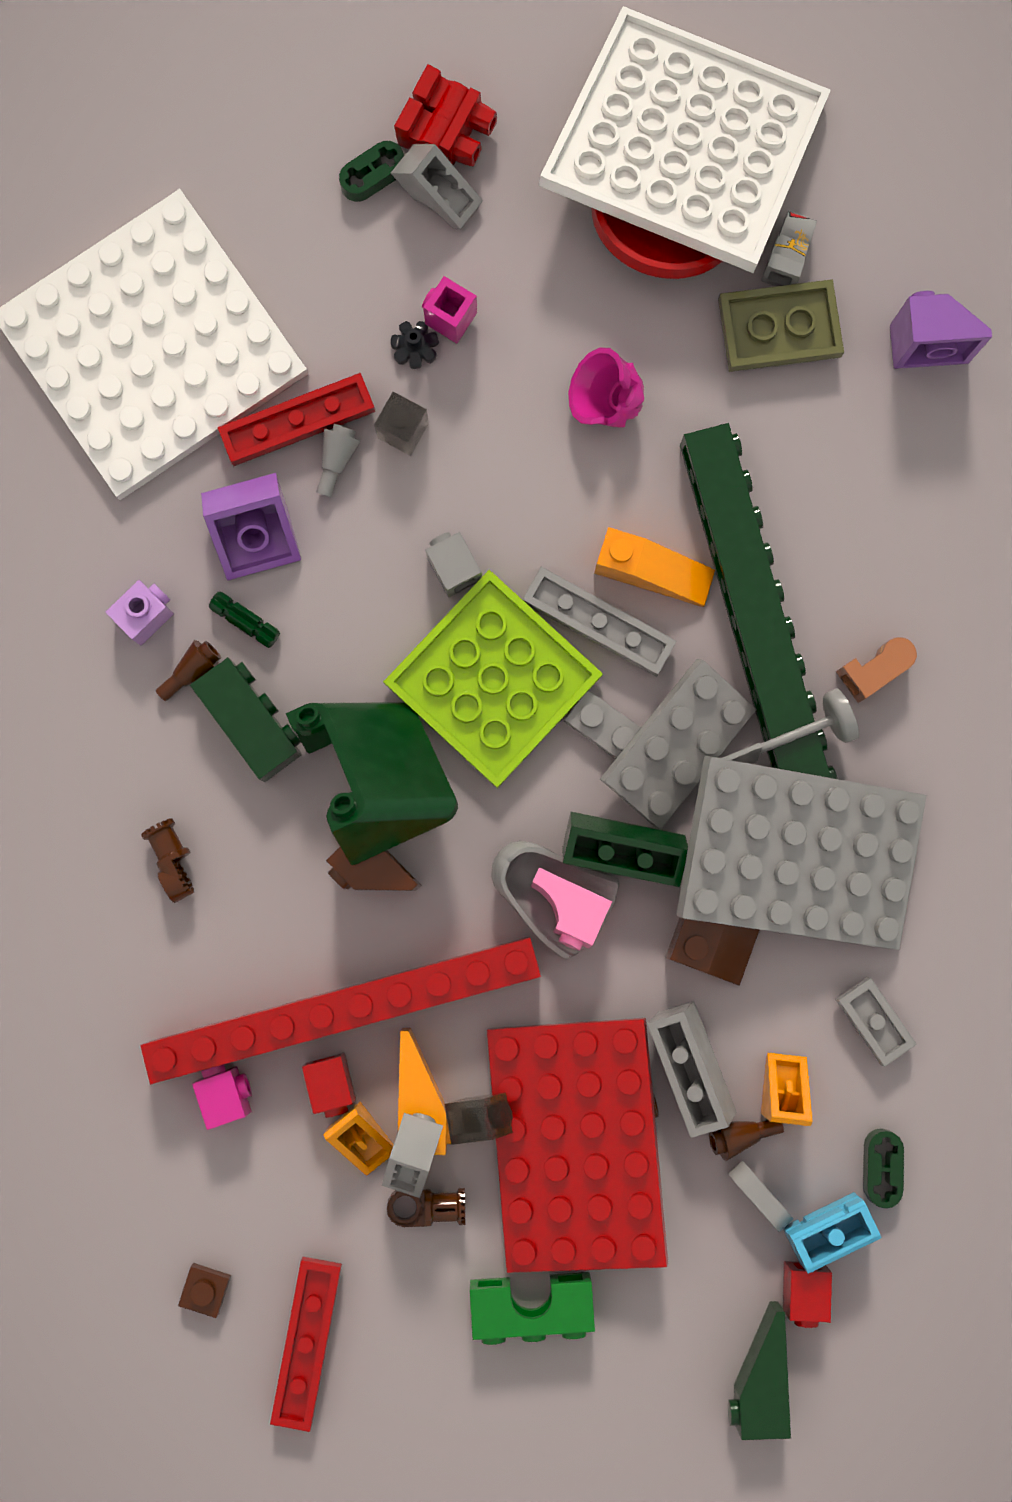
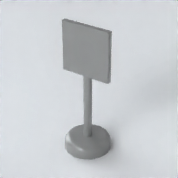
M836 688L823 696L822 704L826 717L721 759L754 764L757 763L760 754L830 726L840 741L844 743L851 742L859 738L858 724L847 698L841 690Z

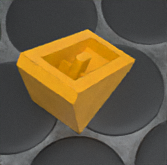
M767 1053L761 1114L770 1122L811 1126L813 1121L807 1057Z
M361 1102L357 1103L331 1124L323 1134L327 1142L366 1176L390 1157L394 1145Z

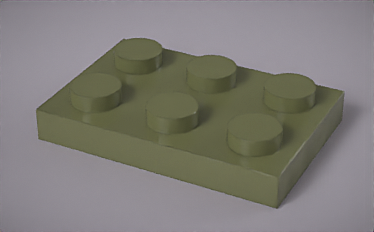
M833 279L720 293L718 303L729 372L841 358L844 354Z

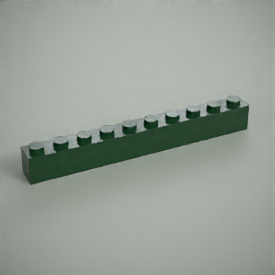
M729 423L684 434L680 443V449L752 702L757 709L755 712L764 742L815 722L813 713L817 712L812 692L810 690L806 691L802 676L806 675L803 658L800 653L795 654L791 639L795 638L792 620L789 616L785 617L781 602H784V591L779 579L774 580L770 568L774 564L773 553L769 543H763L760 529L763 528L762 515L759 507H753L749 493L753 491L752 480L748 470H742L739 456H742L741 442L737 433L732 434ZM822 729L767 751L772 768L837 779L835 769L832 765L828 766L823 751L827 750V740Z

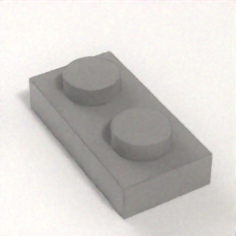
M589 690L578 701L564 721L615 759L641 729L640 726Z
M865 978L835 999L881 1066H887L917 1045L872 978Z

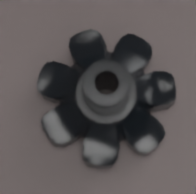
M408 321L401 323L399 330L402 335H392L390 341L391 347L397 350L394 353L396 362L403 365L409 360L411 369L421 368L422 359L427 363H433L437 353L431 347L439 344L437 334L435 332L428 333V325L423 321H418L415 328Z

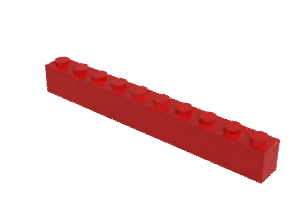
M526 937L162 1037L140 1046L151 1085L541 977L531 938Z

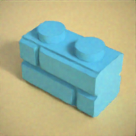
M854 1192L804 1216L803 1221L800 1222L797 1219L784 1228V1232L800 1265L808 1274L881 1239L879 1230L867 1205Z

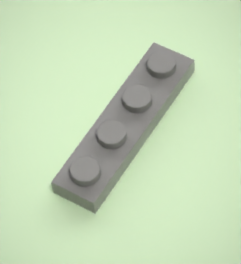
M542 566L522 599L531 608L656 677L677 642Z

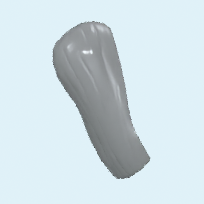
M511 842L498 852L492 864L491 877L495 888L516 910L533 933L556 954L564 959L577 955L580 951L569 948L558 941L560 935L553 932L556 926V918L550 903L541 893L530 887L538 869H544L612 901L599 932L605 925L607 917L610 915L616 902L619 879L588 868L563 864L562 856L532 842Z

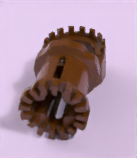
M173 818L162 821L161 825L157 823L158 828L156 829L154 826L146 829L141 836L143 840L150 842L158 858L156 864L160 870L157 873L159 881L169 899L176 903L193 894L194 888L192 883H187L191 880L186 877L187 873L183 871L184 868L179 863L180 860L191 852L188 847L182 846L173 829L175 822Z
M458 1188L457 1193H432L431 1189H426L422 1191L420 1198L395 1190L388 1198V1217L395 1225L404 1228L432 1226L433 1222L457 1221L459 1225H465V1188ZM401 1196H409L416 1203V1211L410 1217L402 1218L394 1212L393 1204Z

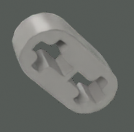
M743 1160L728 1173L778 1232L793 1220V1217Z

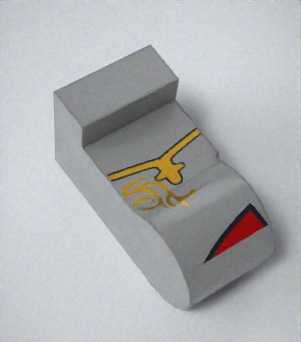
M791 211L787 212L779 236H777L761 279L762 282L774 286L797 284L817 220ZM775 272L787 277H780L776 275Z

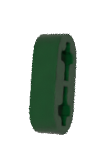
M382 141L348 162L339 173V182L343 195L351 201L361 202L394 182L396 179L391 172L404 157L401 147L392 141ZM386 155L388 159L394 158L395 165L389 167L386 163L382 164L381 157ZM356 176L357 179H363L364 185L358 187L356 184H351L350 178Z
M880 1128L873 1130L865 1138L863 1189L866 1197L872 1203L885 1209L897 1205L903 1196L904 1146L900 1137L890 1130ZM886 1137V1142L893 1145V1150L886 1151L884 1165L882 1164V1155L875 1151L874 1148L875 1145L882 1144L883 1138ZM882 1172H885V1181L892 1186V1191L885 1192L884 1198H881V1195L874 1191V1186L881 1185Z

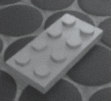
M696 659L600 780L654 827L661 830L700 781L704 756L719 758L757 709L704 660Z

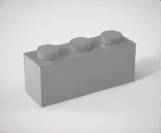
M691 1001L657 1012L647 1025L690 1137L693 1138L729 1127L737 1112L695 1002Z

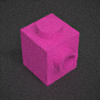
M443 276L437 287L432 288L423 301L422 308L425 324L458 344L477 314V296Z
M223 1064L202 1070L203 1078L192 1083L207 1130L244 1118L252 1112L247 1098L252 1096L250 1083L245 1073L239 1074L237 1066L226 1070Z

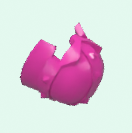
M597 348L589 352L581 360L572 376L568 391L569 407L573 417L582 424L625 427L626 421L638 416L643 407V381L633 363L623 360L611 348Z

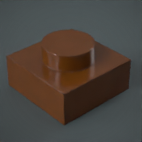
M193 1263L190 1267L178 1306L217 1318L231 1275Z

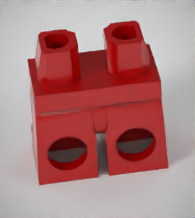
M427 64L412 92L413 99L409 97L394 125L398 145L410 149L413 144H435L453 166L457 161L474 167L480 156L481 142L469 136L473 129L487 136L491 135L497 124V112L482 103L481 92L471 87L468 89L459 82L450 81L442 77L441 70Z

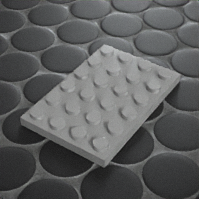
M704 756L676 916L697 921L899 950L927 795Z

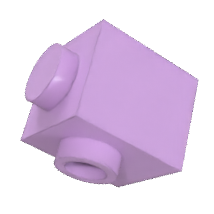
M140 580L129 588L105 612L140 646L174 615L166 606L171 599L155 583L148 588Z

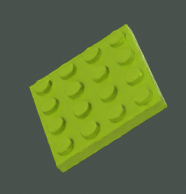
M488 570L383 683L498 789L578 703L585 693L602 677L603 673L492 571Z

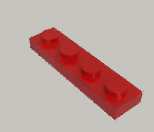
M358 373L217 428L234 467L324 432V429L330 430L334 424L343 425L376 411L361 373Z
M302 1257L270 1425L307 1432L311 1430L341 1273V1263L309 1257Z

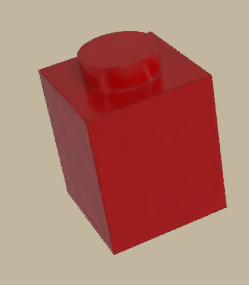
M345 1053L305 1063L302 1066L313 1114L324 1112L325 1118L348 1112L347 1105L353 1104L356 1096Z
M784 1261L783 1310L788 1319L794 1321L796 1326L804 1328H816L819 1326V1322L831 1323L832 1272L825 1265L808 1274L799 1262Z

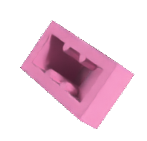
M539 868L530 887L541 893L550 903L556 918V926L553 932L560 935L558 941L577 951H580L582 946L589 949L597 937L612 901Z

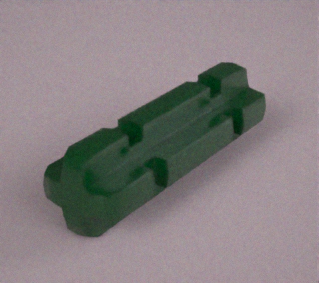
M218 591L209 603V608L221 617L226 616L225 619L250 637L256 636L255 639L265 647L270 648L274 645L280 635L277 628L268 622L264 624L262 618L238 602L233 603L234 600L225 593Z

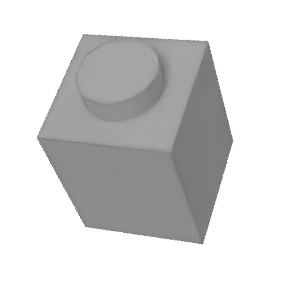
M449 532L441 534L429 543L431 547L425 549L427 559L448 598L476 584L481 579L482 572L460 532L452 536Z

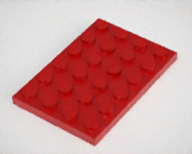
M646 1018L487 1029L507 1273L667 1267L668 1253Z

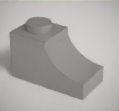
M413 144L391 172L393 177L415 201H420L434 210L453 229H461L483 201L435 144Z
M404 1113L388 1160L382 1186L420 1198L443 1125L437 1124L432 1117L425 1114L414 1113L410 1115Z

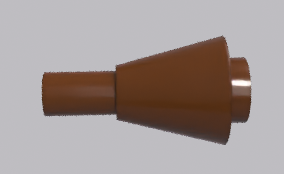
M194 640L174 669L173 675L156 689V693L161 699L167 701L183 686L186 687L218 665V661L221 659L219 652L207 641L201 644L199 641Z
M769 1120L758 1123L754 1121H732L729 1127L710 1132L709 1141L714 1154H720L723 1160L728 1161L758 1143L762 1138L783 1133L784 1126L783 1123L770 1122Z

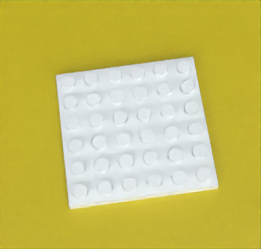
M623 6L540 175L539 186L754 273L831 90Z
M180 189L0 307L1 330L119 500H122L219 435L217 427L246 417L309 374L307 368Z

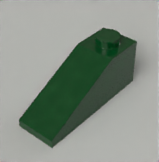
M778 1301L769 1302L734 1383V1399H728L730 1426H736L741 1440L791 1439L785 1311Z

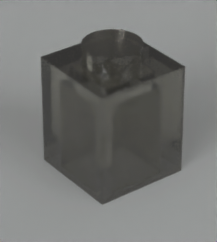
M392 392L374 424L377 438L411 456L429 424L427 409Z
M506 1092L468 1097L445 1104L451 1145L494 1140L513 1133L511 1126L512 1110L507 1102Z

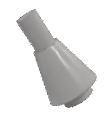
M337 424L333 425L332 430L324 429L323 472L316 493L331 497L338 474H341L361 442L354 438L356 431Z

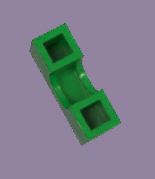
M590 1272L550 1274V1295L546 1302L537 1308L522 1307L514 1300L511 1293L510 1277L470 1280L473 1340H481L486 1345H496L504 1343L506 1338L522 1337V1340L525 1342H539L545 1340L546 1335L562 1334V1337L565 1339H581L586 1337V1332H595Z

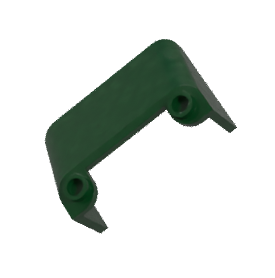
M308 703L286 713L292 729L297 734L307 753H313L330 744H333L352 792L336 795L331 800L326 817L332 834L351 865H356L441 826L455 816L458 810L457 799L418 714L406 703Z

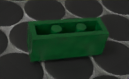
M227 657L190 684V686L257 778L266 782L302 756L296 747L301 741L289 724L282 727L273 716L279 710L268 695L263 693L259 696L251 686L256 679L243 662L236 665Z
M570 812L562 846L563 864L680 887L686 863L688 844L686 836L683 834Z

